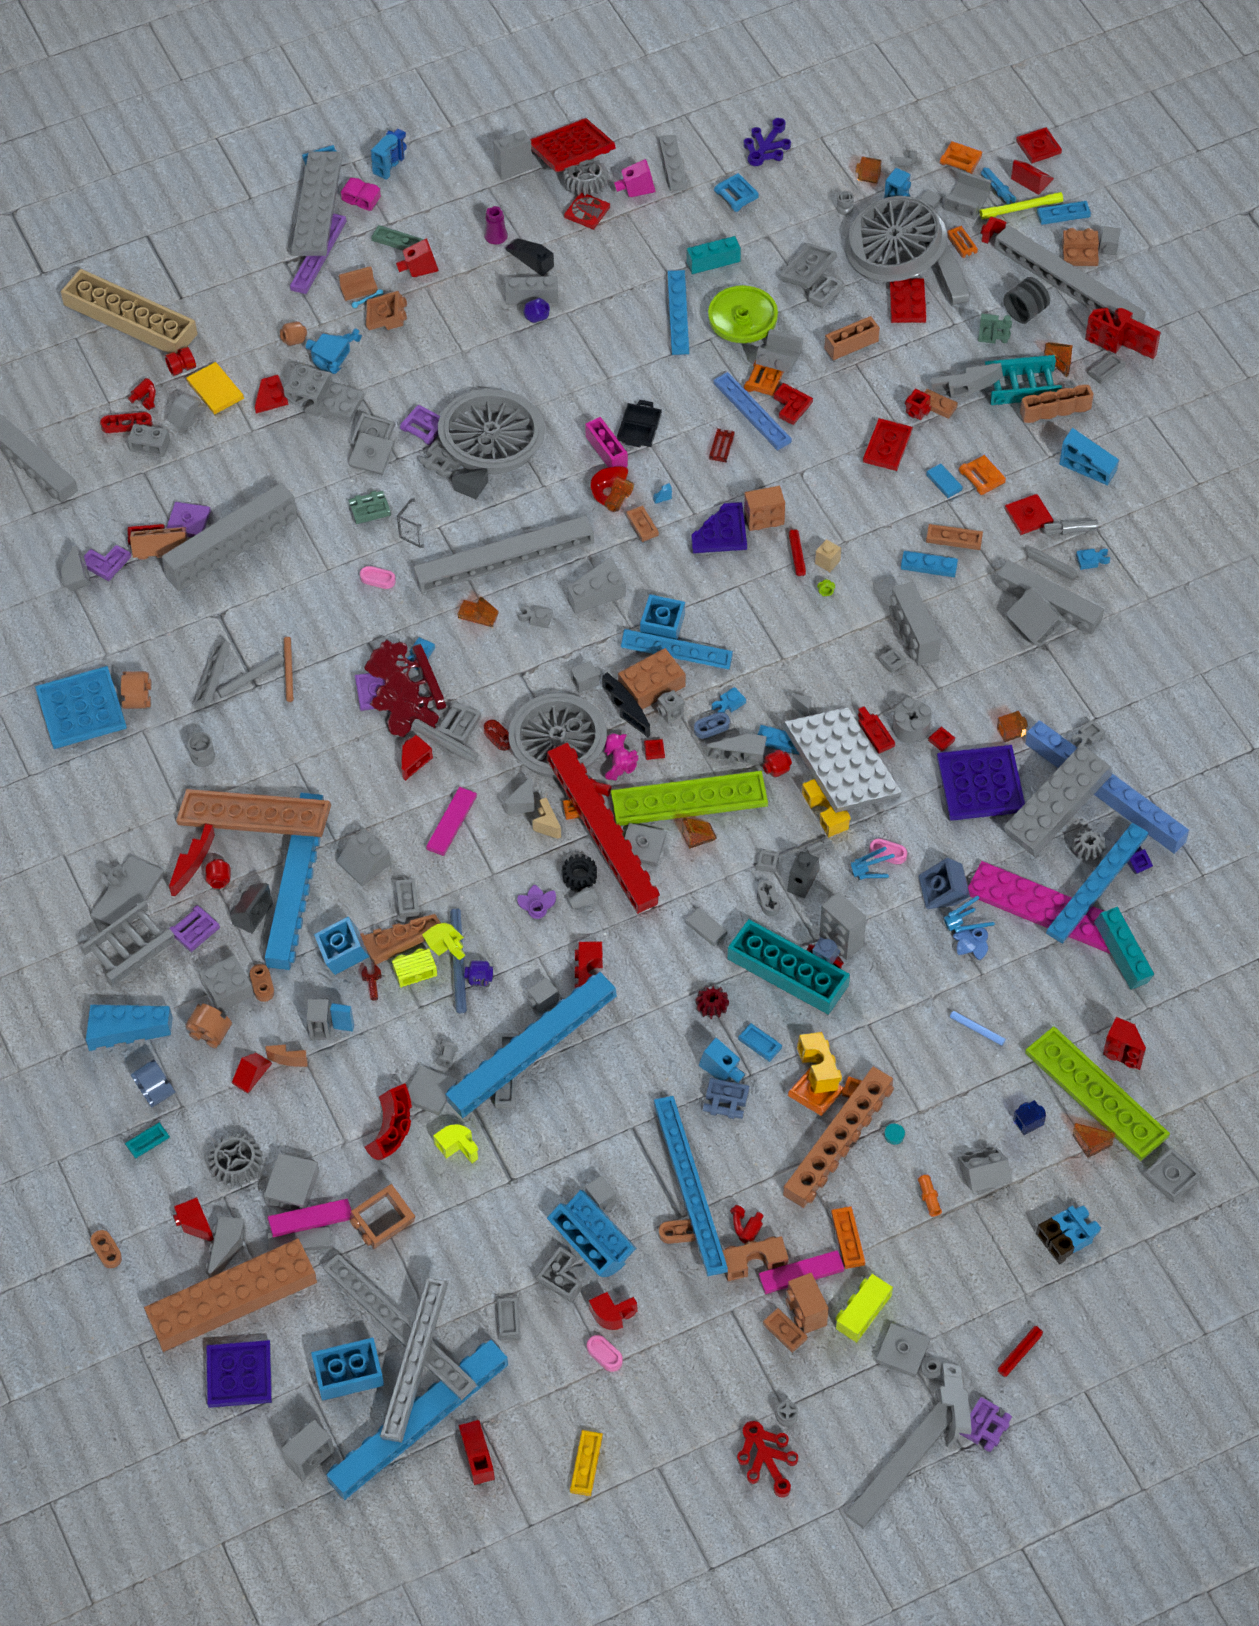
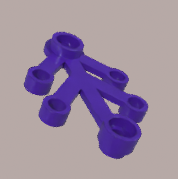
M775 118L772 121V131L765 141L762 137L761 129L759 127L752 128L751 136L756 138L759 149L758 151L755 150L753 139L746 138L744 140V148L748 149L750 153L747 159L750 165L760 166L765 160L770 159L781 161L784 153L778 148L783 150L791 148L790 139H783L782 141L772 143L778 133H782L785 130L786 122L783 118ZM773 149H778V150H775V151L772 152V153H766V154H764L766 151L773 150Z

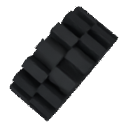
M575 854V858L570 856L569 861L567 859L564 861L562 878L567 888L571 886L572 891L577 888V892H580L581 888L592 887L596 883L597 866L594 860L591 861V857L588 856L585 859L584 854H582V857H579V854ZM576 869H584L587 871V874L583 877H575L572 872Z

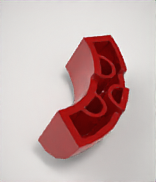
M406 1083L392 1088L379 1096L383 1112L382 1126L377 1137L364 1147L367 1153L376 1160H382L393 1154L401 1146L405 1136L408 1135L412 1121L410 1120L412 1104Z

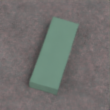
M381 225L377 226L371 236L374 242L402 251L424 240Z

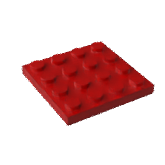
M587 118L530 139L531 150L555 172L563 171L565 168L576 166L580 162L594 159L598 155L607 154L611 150L616 149L615 142Z

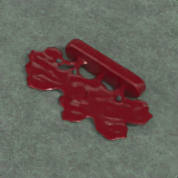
M386 639L384 642H381L380 648L373 650L370 659L364 667L372 676L385 680V685L378 687L377 697L372 699L370 705L379 711H391L387 723L389 731L393 735L405 737L410 732L415 719H419L429 726L436 728L435 724L438 722L439 716L437 713L429 710L427 707L428 703L433 701L437 710L445 709L446 703L422 645L417 644L412 647L415 661L412 662L405 657L408 650L405 643H392ZM405 661L404 664H408V666L402 667L397 665L396 662ZM418 667L423 679L416 682L411 681L408 676L410 669ZM421 684H426L430 694L429 697L419 696V686ZM424 703V706L419 707V704Z

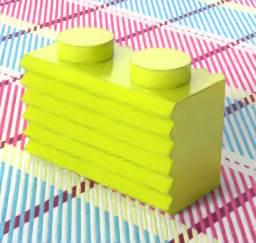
M429 948L425 950L417 949L413 954L399 955L392 960L393 970L401 988L437 976V967Z

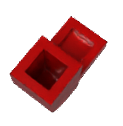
M608 1292L588 1300L589 1310L595 1321L601 1327L609 1330L623 1328L622 1319H629L638 1312L637 1302L634 1297L617 1305H614Z

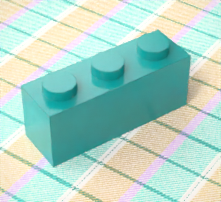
M736 236L686 248V262L691 274L741 262V247Z

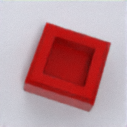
M941 726L929 736L928 741L943 752L955 741V737Z
M663 739L644 741L646 760L665 758Z

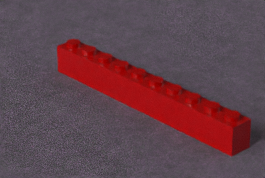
M567 742L548 751L547 761L636 913L639 914L658 905L660 893L657 887L652 886L648 872L646 870L643 871L640 858L632 852L630 841L628 839L625 840L623 837L622 828L614 822L613 813L604 805L605 801L602 794L597 793L593 779L588 778L584 764L579 763L576 750L571 748Z

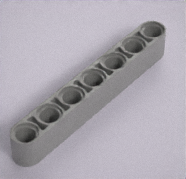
M919 214V215L916 216V219H918V218H920V217H922V216H924V215ZM928 220L925 223L919 225L918 227L930 225L933 223L930 220ZM935 230L923 232L921 235L934 236ZM924 241L926 248L930 245L931 242ZM947 242L944 252L934 264V267L950 304L956 305L969 302L968 289Z

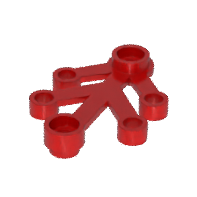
M757 1421L747 1422L743 1427V1436L746 1440L742 1451L737 1455L738 1463L740 1465H747L750 1462V1451L753 1444L758 1449L752 1469L747 1472V1481L751 1484H756L759 1481L760 1470L764 1461L775 1482L773 1488L775 1495L781 1498L787 1497L791 1491V1484L781 1476L773 1458L786 1462L789 1466H795L798 1463V1454L794 1451L786 1453L767 1447L763 1440L774 1442L778 1447L784 1448L789 1442L788 1435L785 1433L777 1435L765 1431L762 1424ZM755 1428L757 1432L751 1433L749 1430ZM785 1438L786 1442L780 1443L778 1439ZM745 1455L748 1459L743 1461L740 1459V1456ZM789 1456H794V1457L796 1458V1460H795V1461H789V1460H788V1457H789ZM751 1474H756L757 1478L751 1479L749 1476ZM783 1483L786 1485V1488L781 1489L778 1485Z

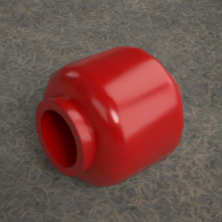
M776 750L765 756L762 766L766 774H770L772 777H779L789 772L792 761L786 751Z
M214 859L206 865L205 880L212 888L221 889L230 882L231 867L227 862L222 859Z

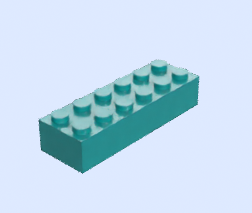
M750 919L747 920L728 947L727 960L827 1015L831 1013L849 987V973Z

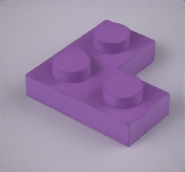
M115 545L105 557L90 549L84 555L89 571L110 581L131 558V553Z

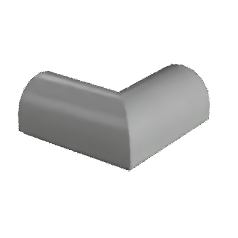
M559 1246L536 1276V1280L569 1302H573L581 1291L582 1283L568 1275L567 1272L577 1260V1256Z

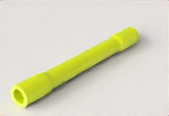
M1058 192L1026 201L980 209V217L983 220L991 216L996 217L1038 206L1063 202V194Z

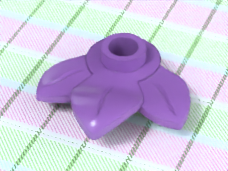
M533 885L527 896L518 895V905L528 911L532 918L540 919L547 914V909L554 906L556 893L555 891H549L544 894L538 886Z

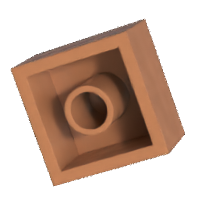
M780 486L745 492L744 516L749 531L784 525L785 500Z
M812 1272L788 1281L785 1302L788 1309L793 1310L795 1314L794 1322L796 1326L801 1328L805 1334L827 1326L829 1308Z

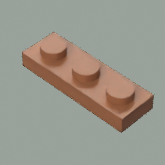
M929 524L926 543L980 550L983 531Z

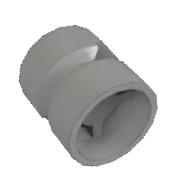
M204 732L191 735L188 739V747L193 764L198 767L209 766L215 760L212 738Z

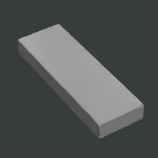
M330 1227L312 1228L274 1238L271 1232L268 1233L269 1251L298 1238L305 1251L331 1249Z

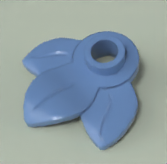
M985 928L963 930L958 933L955 932L953 938L959 941L957 944L958 955L973 952L974 956L981 960L987 954L988 945L986 941L988 939V932Z

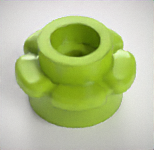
M828 579L819 582L817 585L819 593L822 596H831L835 589V583Z

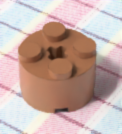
M123 671L121 676V695L125 698V701H122L123 709H147V707H151L149 690L152 689V680L149 679V672Z
M202 1003L201 1006L197 1004L185 1024V1028L190 1031V1037L197 1041L201 1038L207 1041V1045L216 1049L230 1029L232 1021L227 1016L225 1019L220 1016L222 1012L216 1008Z

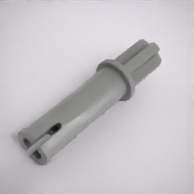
M1097 519L1064 522L1062 520L1060 523L1045 524L1043 529L1045 534L1061 533V535H1064L1065 533L1098 531L1099 525Z

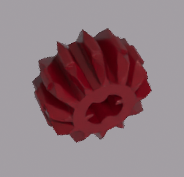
M714 984L711 989L705 986L704 991L699 990L698 997L695 999L697 1011L702 1012L703 1017L709 1015L710 1019H712L716 1015L720 1018L721 1013L726 1014L727 1007L729 1006L727 992H723L722 987L715 989Z

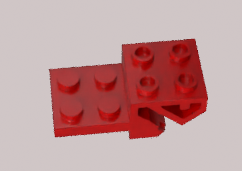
M1122 307L1115 310L1114 319L1111 318L1108 308L1093 310L1089 315L1085 340L1115 354L1124 345L1129 349L1154 359L1157 355L1161 332L1132 319L1133 313Z

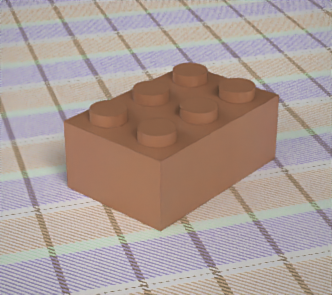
M664 648L619 672L618 681L634 697L643 710L658 702V698L662 694L673 690L676 692L686 687V674L667 649Z

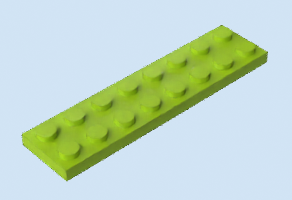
M762 771L611 790L615 821L620 826L629 825V823L638 824L768 807Z
M1055 1026L1025 1050V1054L1140 1161L1169 1138L1170 1133Z

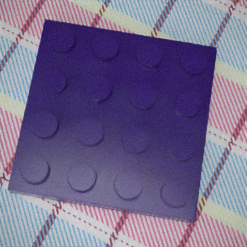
M1012 745L937 753V762L950 821L1015 814L1025 804Z

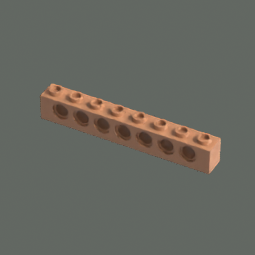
M874 1066L870 1069L785 1184L783 1196L803 1208L807 1203L811 1204L818 1188L824 1187L829 1173L835 1172L840 1158L846 1157L851 1143L857 1142L862 1128L868 1127L873 1113L879 1112L884 1098L890 1097L894 1087L891 1076ZM875 1091L877 1092V1094H871L869 1092ZM859 1106H865L866 1109H860ZM848 1121H854L856 1123L849 1124ZM843 1136L844 1139H838L836 1137ZM826 1151H832L833 1154L829 1155V1154H826L825 1152H826ZM815 1166H820V1167H822L823 1169H821V1170H816L814 1167H815ZM808 1181V1182H810L811 1184H810V1185H804L803 1182Z

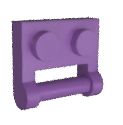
M418 405L401 423L400 429L404 432H410L424 440V443L431 445L438 435L440 416ZM414 423L422 427L423 429L429 431V433L426 434L421 430L411 426V424Z
M196 905L190 914L169 929L174 933V939L178 940L186 949L192 952L220 929V925L202 908ZM197 917L199 918V919H198L197 921H195L191 926H189L184 932L180 933V931H182V930H183L187 925H189L193 920H195Z

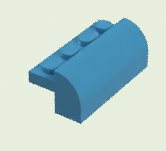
M580 1190L567 1205L560 1203L547 1217L550 1223L600 1277H609L618 1272L626 1265L625 1260L637 1249L584 1190Z

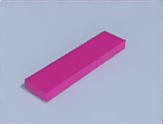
M462 787L458 788L426 846L427 850L442 856L445 855L477 798V793Z
M347 1198L268 1216V1223L274 1238L348 1221L351 1219L350 1213L352 1210Z
M836 1250L759 1273V1279L764 1293L768 1294L788 1288V1281L812 1272L816 1280L844 1272V1266L839 1252Z

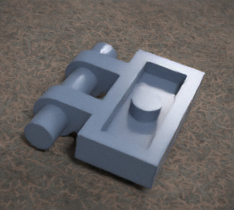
M710 1078L706 1099L713 1102L712 1105L704 1103L703 1111L710 1112V1115L717 1116V1114L728 1116L730 1119H743L744 1111L737 1110V1106H746L750 1086ZM722 1102L731 1105L730 1108H726L719 1106V1103Z

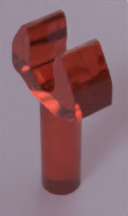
M374 965L375 973L372 975L368 974L366 966H364L361 972L362 980L369 982L370 998L372 1001L378 1000L376 981L382 978L381 970L377 965Z

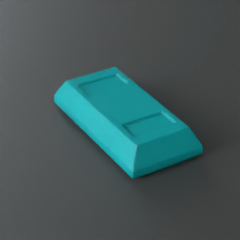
M159 1122L126 1142L125 1145L136 1159L169 1139L170 1136Z

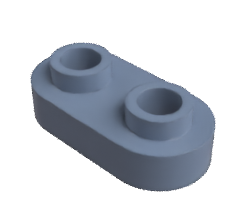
M723 712L702 718L694 724V733L701 739L722 733L729 729L730 718Z

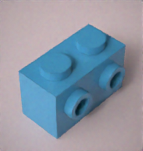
M895 168L885 181L884 198L894 196L910 197L911 174Z

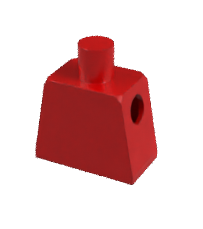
M427 238L404 249L405 260L396 263L399 273L409 269L412 277L439 271Z

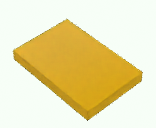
M217 362L186 377L188 384L214 415L244 399L243 393Z

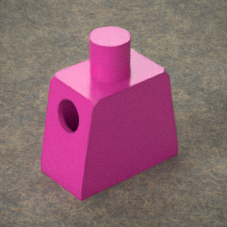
M646 159L622 169L623 179L614 182L616 191L619 192L626 189L629 197L656 192Z

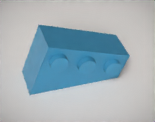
M1072 428L1063 441L1059 465L1107 486L1117 472L1119 459Z

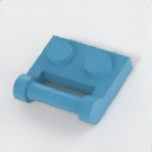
M739 173L719 183L714 188V191L721 195L735 212H738L743 206L759 198V193ZM728 188L739 200L736 201L725 189Z

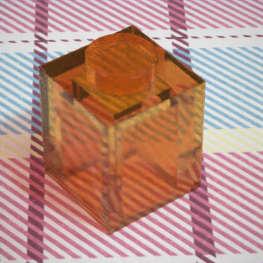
M862 156L861 162L856 165L855 173H858V180L878 184L882 160Z
M1019 710L998 717L997 730L1004 742L1025 736L1028 723L1026 718L1022 717Z

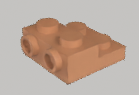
M1075 228L1064 230L1062 238L1063 260L1073 266H1098V231H1094L1091 228H1087L1084 231H1077Z
M399 291L368 299L366 327L368 330L383 326L390 330L404 326V320H407V315L404 311V307H407L406 298L402 297Z

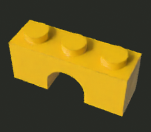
M815 779L802 784V795L810 809L816 806L827 808L826 811L820 813L819 823L828 838L849 829L851 818L848 811L835 813Z
M822 1032L799 1035L797 1051L802 1063L813 1062L817 1064L811 1065L808 1078L814 1094L838 1090L842 1075L840 1070H837L834 1055L830 1053L828 1040L824 1038Z

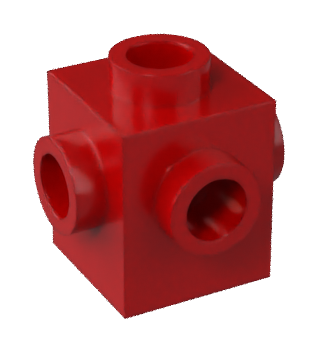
M915 388L905 401L906 413L912 418L922 420L931 411V396Z

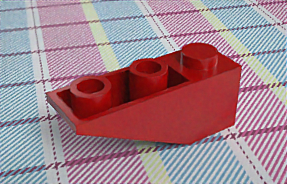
M476 1420L458 1425L474 1485L495 1480L494 1469L480 1421Z

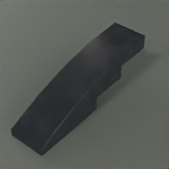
M606 672L602 676V687L611 693V702L620 708V717L646 737H649L650 723L643 710L627 689Z

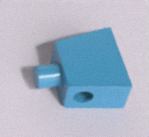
M715 1038L703 1052L698 1066L718 1080L727 1081L730 1077L737 1083H740L745 1076V1073L737 1068L740 1058L719 1039Z

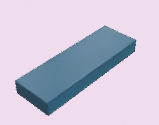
M1087 201L1037 208V215L1041 225L1091 217Z

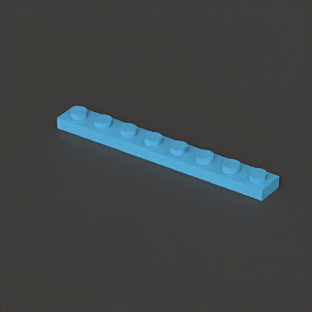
M1131 823L1049 926L1046 934L1063 944L1145 841L1149 832Z

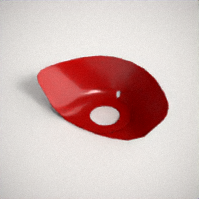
M608 467L598 471L592 477L591 491L597 502L607 505L618 497L625 485L628 468ZM610 487L614 489L615 493L612 496H606L603 490Z

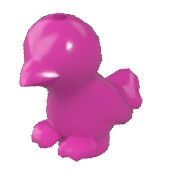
M612 733L606 738L604 752L607 753V756L613 755V766L605 774V778L608 780L616 781L618 775L621 776L624 772L630 774L637 766V761L639 760L638 752L636 750L629 752L624 748L627 734L619 735Z

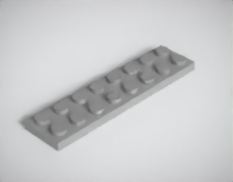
M308 152L292 245V256L327 255L342 164V152Z

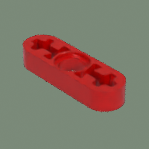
M147 412L107 415L100 420L102 431L105 433L130 432L135 424V420L138 425L152 427L153 422L151 415ZM123 421H131L129 425L122 424Z

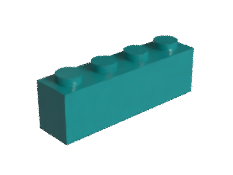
M1118 906L1101 912L1094 923L1130 990L1147 984L1155 974Z

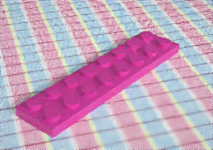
M981 861L968 886L970 897L979 896L978 900L1046 928H1049L1072 899V897ZM1092 906L1068 937L1111 954L1094 923L1104 910Z

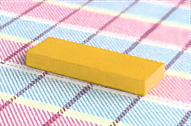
M581 1431L570 1493L592 1496L603 1433Z

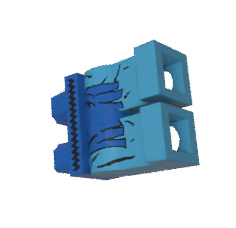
M396 129L395 132L389 130L386 136L372 148L373 174L387 180L390 177L391 168L398 165L399 160H404V151L407 149V145L403 142V139L406 137L405 131Z

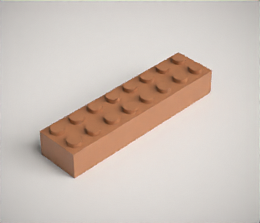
M298 1238L147 1305L144 1309L162 1351L165 1352L317 1283L315 1271Z

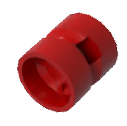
M188 346L179 349L177 354L172 352L164 355L166 365L172 376L183 373V369L189 371L196 368L195 359Z

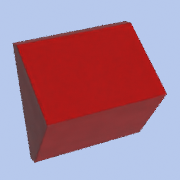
M1014 160L1011 180L1038 195L1054 179L1027 162Z

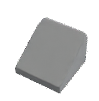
M793 694L792 707L807 717L810 714L812 697Z

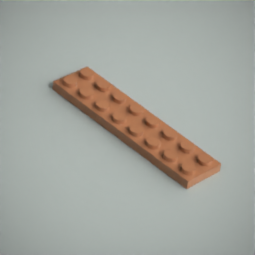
M186 789L176 822L182 826L204 827L205 824L213 825V828L322 837L331 803L328 800Z

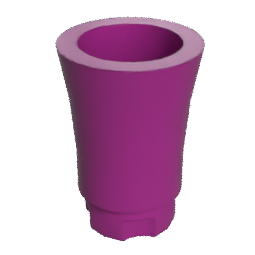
M498 206L488 208L485 216L484 238L490 244H501L508 238L503 211Z

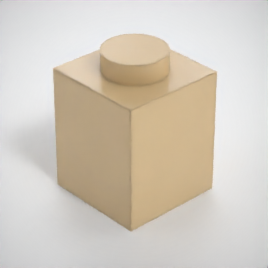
M827 539L816 550L815 564L829 573L841 561V547Z

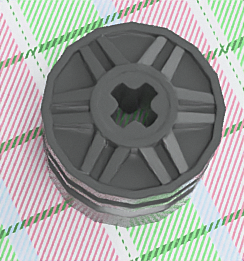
M1027 277L1004 295L1003 301L1010 316L1017 322L1026 324L1050 305V296L1045 286L1039 280Z

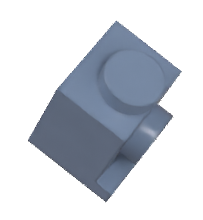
M820 937L813 948L814 955L832 965L841 952L833 940Z

